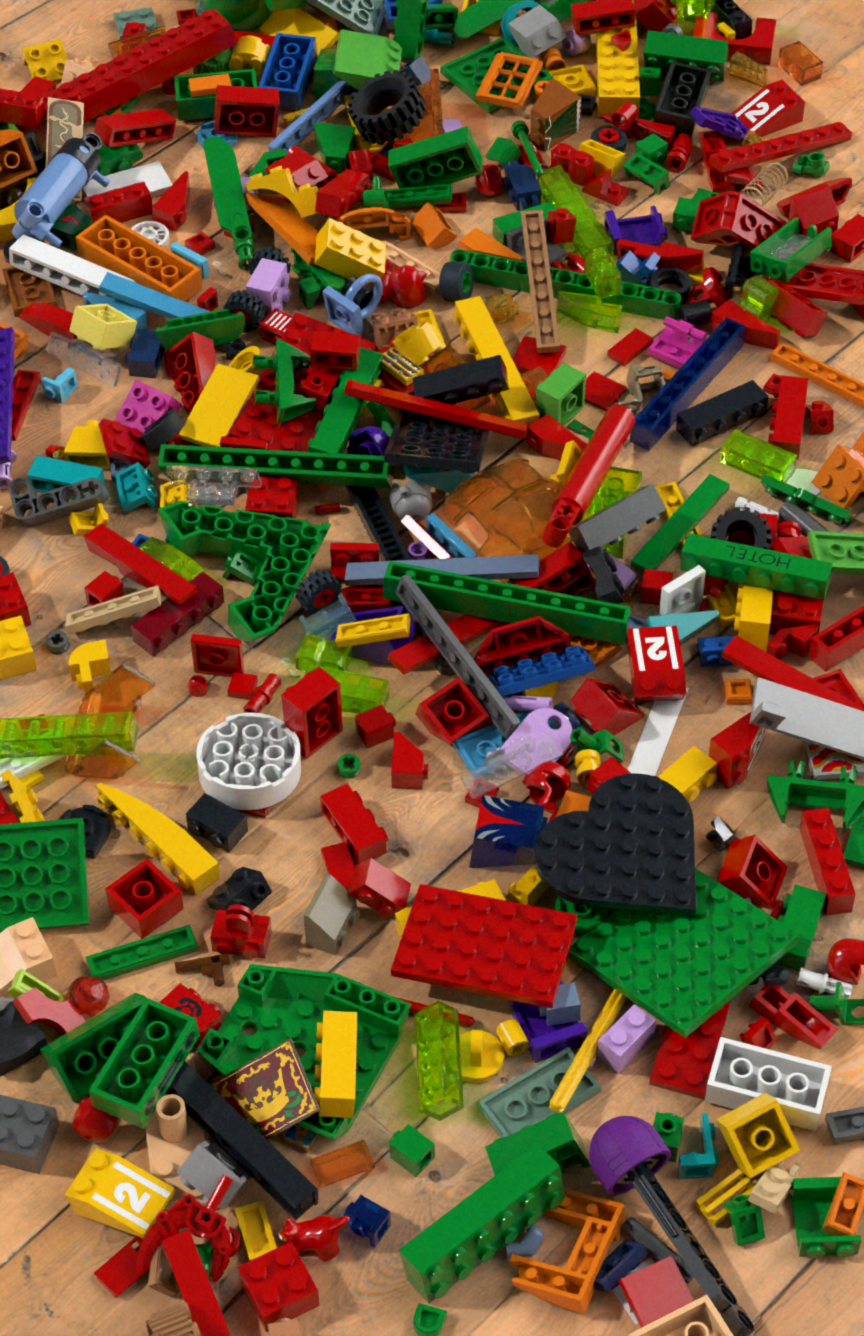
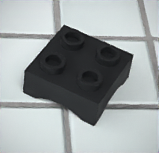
M600 546L583 552L584 561L590 566L591 571L596 577L595 591L598 598L602 599L603 602L623 603L622 594L626 592L621 580H619L617 574H614L617 568L609 552L604 553Z
M13 1001L0 1011L1 1077L41 1054L40 1049L48 1044L42 1030L35 1023L28 1025L13 1004Z

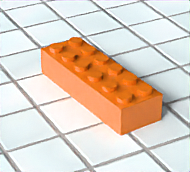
M104 215L76 236L78 256L80 258L133 279L135 283L184 302L202 289L200 268L107 215Z

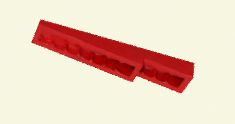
M101 523L84 535L90 552L117 565L120 574L147 588L158 585L162 593L161 595L181 605L198 592L196 586Z

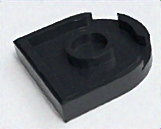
M82 805L83 807L67 810L59 820L84 819L86 856L95 859L110 834V823L105 812L93 805Z

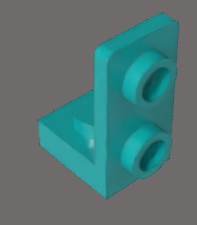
M702 1113L700 1121L704 1154L690 1152L685 1155H679V1180L714 1177L715 1166L720 1165L718 1148H713L712 1140L716 1138L714 1123H709L708 1113Z

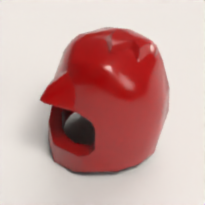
M410 265L395 268L390 273L388 279V296L397 307L405 309L421 305L427 299L426 287L422 284L427 273L416 270Z

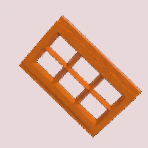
M505 52L497 53L475 95V99L479 100V102L513 109L522 108L543 66V62L539 61V59ZM504 62L515 64L512 71L501 68ZM519 65L529 67L527 73L516 72ZM498 75L509 77L506 83L495 81ZM512 78L523 79L521 86L510 84ZM491 88L503 90L500 96L489 94ZM506 90L517 92L514 99L503 96Z

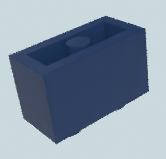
M138 329L135 338L131 339L130 353H126L125 366H128L129 376L156 379L166 348L161 345V340L157 339L156 331Z

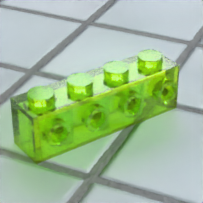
M437 1000L415 1013L419 1112L441 1121L463 1109L464 1101L458 1010Z

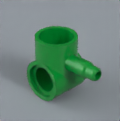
M374 176L373 190H364L363 192L364 208L380 207L389 209L390 204L385 188L381 189L380 177Z

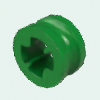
M344 754L338 759L337 771L341 777L350 779L359 774L360 760L354 754ZM348 764V766H350V764H353V769H350L349 767L348 769H345L344 765Z

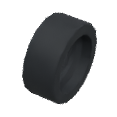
M666 267L653 273L650 287L662 289L659 286L667 283L680 286L681 289L674 290V292L681 295L682 305L688 301L692 280L684 270Z
M172 409L152 423L142 433L141 438L154 451L160 448L161 444H165L172 439L186 423L176 410Z

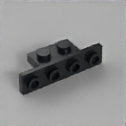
M742 242L735 244L734 252H732L728 277H726L725 290H729L728 298H733L735 287H742L744 289L758 288L761 274L751 271V256L743 255L744 244Z

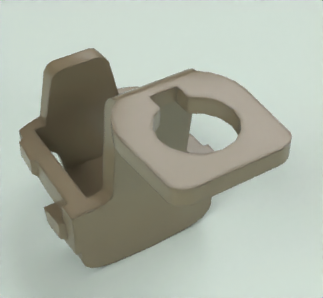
M639 364L631 365L627 374V385L631 395H634V399L621 401L617 405H634L630 408L634 414L640 410L642 404L641 392L658 388L660 393H664L666 383L661 369L656 365L641 367ZM654 375L653 382L641 384L638 381L639 378Z

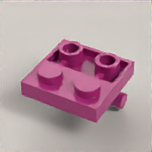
M666 317L663 325L667 327L648 348V355L687 372L708 347L709 339L706 338L707 333L694 328V325L683 320L677 321Z

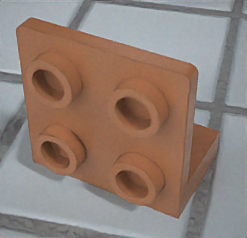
M396 308L392 310L393 313L384 314V312L372 313L371 317L366 318V323L373 328L377 351L385 347L390 349V339L396 338L413 325L417 326V316L405 308Z

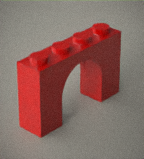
M698 11L693 36L728 41L729 61L770 65L777 19L757 17L753 34L747 38L735 40L725 38L717 33V13Z

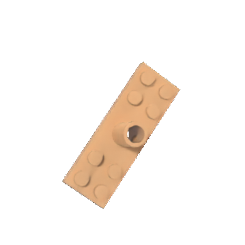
M190 1052L185 1062L196 1071L194 1053ZM164 1094L157 1102L156 1109L145 1126L151 1175L169 1184L176 1190L164 1211L174 1206V1203L182 1199L186 1193H191L196 1201L206 1205L203 1200L204 1195L196 1188L191 1190L186 1187L180 1180L181 1176L177 1173L197 1145L205 1141L204 1131L186 1114L185 1103L180 1096Z

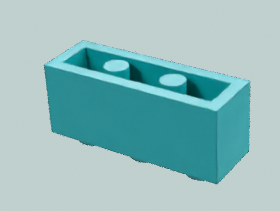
M37 455L27 473L28 482L35 488L37 493H45L89 478H96L105 486L103 468ZM77 495L72 496L70 499L75 500Z

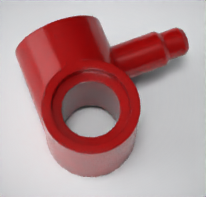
M624 102L612 115L603 112L600 117L606 122L613 124L614 127L623 130L627 139L634 135L635 119L639 117V110L633 103Z
M369 149L349 151L350 170L370 174L369 181H373Z

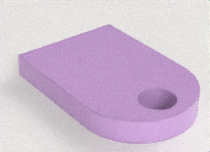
M540 708L534 710L497 751L496 757L522 777H525L538 764L545 761L557 762L571 743L570 734L572 726L567 717L555 709ZM552 719L557 720L561 728L551 729L547 722Z

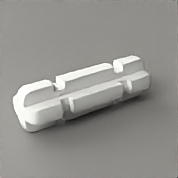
M738 497L735 502V507H740V511H745V507H748L751 513H754L756 510L763 514L778 515L779 520V512L772 509L768 511L769 508L753 501L749 503L746 498Z

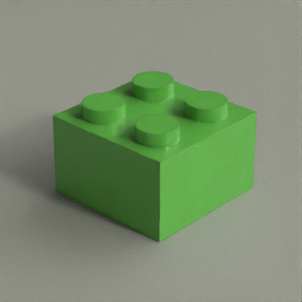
M563 363L558 369H554L544 382H540L535 390V406L540 414L539 419L549 414L563 426L573 419L585 406L586 374Z

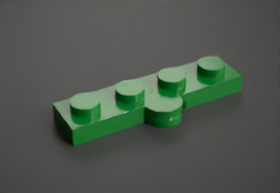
M764 474L761 480V484L766 488V493L775 497L780 494L787 497L786 501H792L797 506L799 503L803 504L813 514L820 515V513L828 515V519L836 524L841 525L844 522L849 525L853 517L849 510L821 499L807 490L797 489Z

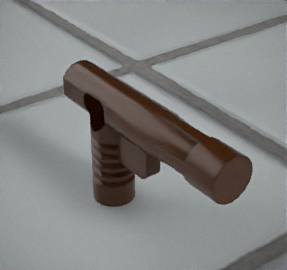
M227 953L174 963L176 973L201 969L203 976L213 974L215 986H222L225 984L222 965L230 964Z

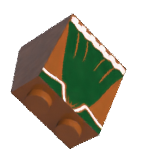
M551 79L531 109L530 142L532 141L535 146L545 152L580 131L582 97L555 79Z

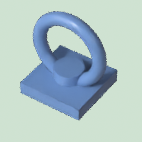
M366 274L358 278L348 289L345 296L330 286L322 291L330 322L346 332L360 335L361 338L365 337L362 320L375 310L383 292L382 281L375 274ZM367 283H373V296L367 306L360 311V307L353 302V299L361 287Z

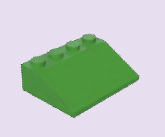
M341 29L338 37L333 74L354 88H357L359 85L364 86L366 84L365 80L368 78L370 80L374 79L375 74L380 73L382 76L384 71L390 70L391 74H393L394 70L400 71L402 47L396 41L384 36Z

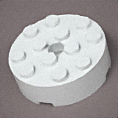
M241 713L225 718V722L215 727L213 725L210 726L201 736L197 745L198 774L203 790L206 794L233 809L257 810L272 806L290 795L298 785L301 777L300 743L296 733L288 729L282 720L267 714Z

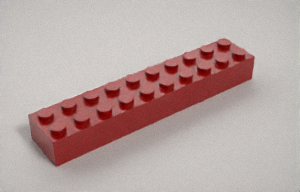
M215 9L206 10L202 15L189 19L176 28L169 29L165 34L153 37L149 42L136 46L123 55L116 56L112 61L100 64L96 69L83 73L70 82L61 84L59 88L45 92L42 95L46 113L45 120L47 121L48 97L84 103L83 123L237 45L231 24Z

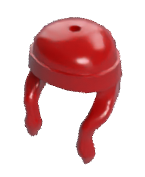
M552 761L538 764L522 780V783L529 789V796L533 803L538 806V810L543 809L552 813L548 822L556 817L559 810L555 805L556 799H562L566 790H569L571 786V777L568 770L564 766Z

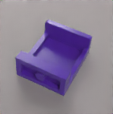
M651 206L650 215L616 219L613 210L605 211L604 229L613 255H617L616 244L619 239L660 247L664 240H667V228L663 227L662 215L657 212L656 206Z
M510 1000V1011L514 1019L518 1020L530 1043L528 1049L535 1063L548 1059L567 1047L574 1050L582 1046L587 1037V1029L583 1022L575 1021L548 1026L545 1016H540L538 1006Z

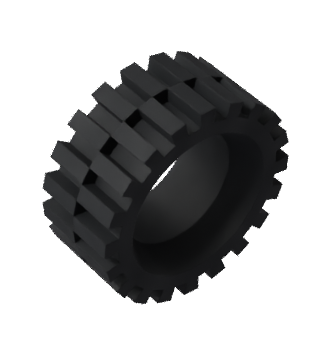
M390 70L384 71L382 76L378 73L374 75V79H366V84L364 86L359 85L356 88L358 92H353L351 94L352 100H348V113L363 140L369 141L370 144L374 145L377 142L378 145H384L385 141L391 144L394 143L395 138L403 139V134L406 132L408 134L412 133V127H418L420 125L419 119H423L425 116L423 112L426 111L425 101L413 78L404 71L400 73L399 70H394L393 74H391ZM396 104L394 107L387 110L386 112L380 113L385 108Z

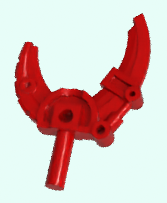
M223 1174L206 1205L196 1201L191 1193H186L171 1208L166 1211L160 1210L157 1213L156 1222L149 1229L141 1243L137 1257L136 1272L143 1271L144 1265L150 1263L154 1252L162 1243V1240L178 1234L179 1229L187 1227L196 1237L202 1239L210 1238L213 1249V1264L210 1277L213 1278L212 1281L217 1282L224 1274L223 1270H226L230 1262L229 1257L232 1255L233 1246L231 1243L233 1239L231 1231H228L229 1227L225 1223L226 1217L216 1212L233 1179Z

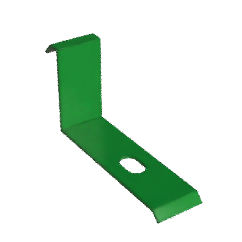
M576 419L567 425L589 439L594 433V430ZM581 428L586 429L587 432H583Z

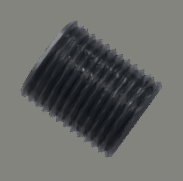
M351 277L344 283L345 286L341 291L343 296L346 295L348 289L358 279L357 277ZM365 284L356 293L353 302L360 307V310H363L370 302L374 290Z
M705 299L680 306L677 310L678 320L688 322L694 325V327L711 323V306Z

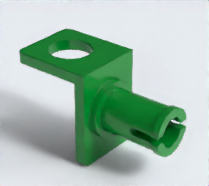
M640 67V95H659L661 68Z
M577 727V730L574 729L571 732L570 740L577 744L578 752L591 749L597 751L600 755L606 752L619 762L624 761L621 740L606 729H602L593 735L588 734L581 727ZM611 741L616 746L617 752L613 749Z
M836 982L835 995L810 996V1005L816 1011L835 1012L836 1015L838 1014L841 1025H864V1016L857 1018L852 1015L856 1007L864 1006V999H847L841 982Z

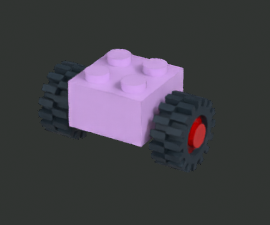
M264 246L255 252L248 266V269H250L249 273L252 276L246 285V290H243L242 293L240 290L233 292L224 306V309H230V313L238 314L242 312L244 314V329L246 332L258 329L259 323L274 308L283 311L284 304L290 300L291 290L288 289L291 263H288V257L284 258L285 254L283 252L278 253L279 249L277 248L273 251L272 247L268 246L266 249Z

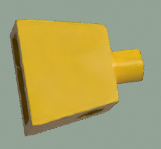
M89 420L86 426L74 427L64 450L65 461L111 469L110 457L107 456L99 422L97 420Z

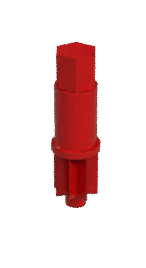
M389 260L385 261V273L381 277L383 292L379 303L382 304L388 301V279L394 269V265Z

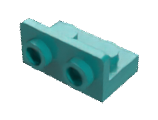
M137 462L115 474L121 508L126 513L144 503H147L152 509L157 507V492L152 484L154 477L148 468L145 469Z

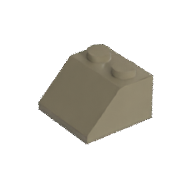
M327 873L304 913L305 937L307 946L336 955L340 946L344 947L349 937L348 931L351 925H356L360 911L357 910V899L348 894V890L332 875Z

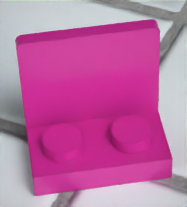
M135 380L115 420L128 427L136 428L143 433L170 409H174L179 413L182 404L173 397Z

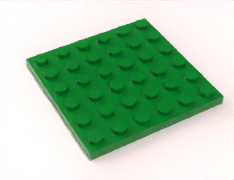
M696 868L697 910L695 916L617 909L606 920L601 921V924L596 929L590 930L572 944L568 953L571 959L684 1038L800 942V936L797 932Z

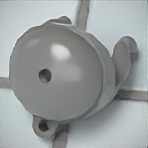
M415 480L409 481L406 485L399 486L394 481L390 493V501L395 514L401 520L406 515L411 516L417 521L425 519L430 514L432 508L431 486Z

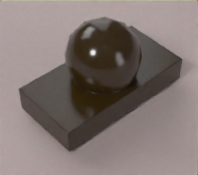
M28 177L0 189V210L11 206L22 197L27 188Z

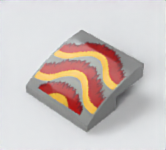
M803 741L804 749L809 758L808 767L814 780L840 778V770L844 765H846V776H849L852 766L858 770L856 777L864 776L862 759Z

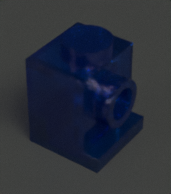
M360 1195L355 1203L351 1202L344 1212V1216H349L350 1218L349 1227L360 1237L366 1236L370 1238V1245L374 1248L391 1226L390 1211L363 1195Z

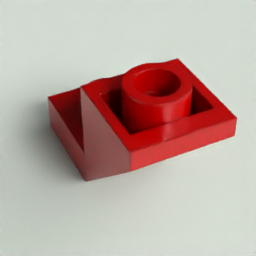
M812 624L780 629L768 643L766 652L779 659L780 657L783 658L789 650L804 658L810 649L811 637L817 634L818 626Z

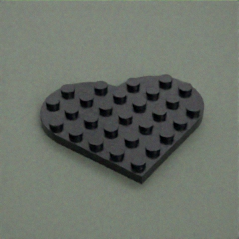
M626 773L615 776L605 781L596 789L590 800L588 811H572L555 817L542 828L537 837L534 848L535 869L542 882H546L553 888L555 894L560 898L585 906L695 916L697 907L692 809L678 789L659 777L639 773Z

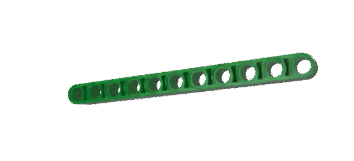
M455 250L450 254V262H467L470 264L473 270L474 282L530 293L526 262L467 250ZM550 267L554 298L662 320L666 317L678 319L677 310L681 306V295L677 292Z

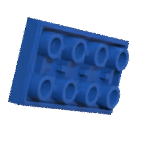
M575 645L566 648L561 653H545L540 659L521 660L515 666L496 667L493 672L488 674L489 681L503 697L596 670L594 662L586 650Z

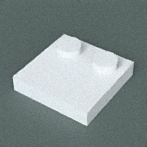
M698 565L663 586L659 615L686 613L701 604L706 570Z

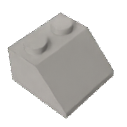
M541 5L536 6L507 24L521 51L530 58L567 37L558 19Z
M212 1139L198 1144L177 1171L181 1176V1182L191 1190L196 1188L204 1195L203 1200L206 1204L223 1174L233 1179L218 1206L221 1210L227 1207L252 1179Z

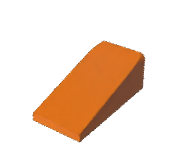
M845 1172L842 1173L822 1228L823 1232L832 1236L855 1235L864 1208V1180Z

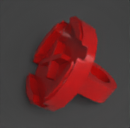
M714 267L703 270L704 282L692 288L688 295L690 303L705 299L709 304L714 302L717 307H720L729 299L731 300V298H728L729 290H725V286L723 287V284H721V281H723L721 274ZM703 293V296L700 299L696 300L698 295Z

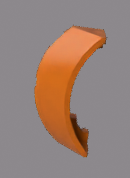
M380 207L363 208L346 213L335 220L352 229L388 225L389 233L397 232L400 240L411 239L410 219L391 209Z

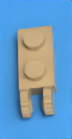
M784 1160L768 1168L751 1191L748 1201L775 1214L791 1191L792 1180L797 1177L801 1164L795 1162L791 1166L789 1173L781 1169Z

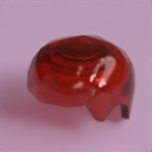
M81 976L70 984L66 1000L71 999L80 1014H88L92 1017L105 1009L109 1001V988L98 977Z

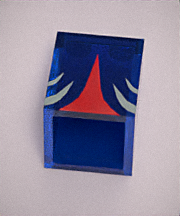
M482 795L469 868L534 864L536 840L548 821V817H543L545 806Z

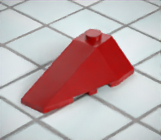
M195 332L190 333L163 353L166 373L173 379L175 383L174 388L180 392L182 396L181 401L189 415L211 377L216 362L213 340Z

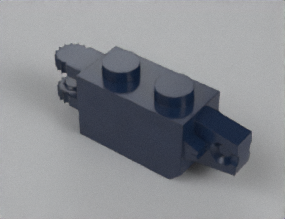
M516 160L504 162L505 177H502V185L504 190L508 191L509 201L514 204L516 210L521 211L541 205V188L531 167L526 164L519 165Z

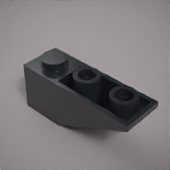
M708 0L713 12L717 13L718 23L724 22L736 32L735 40L744 39L752 35V19L733 0Z

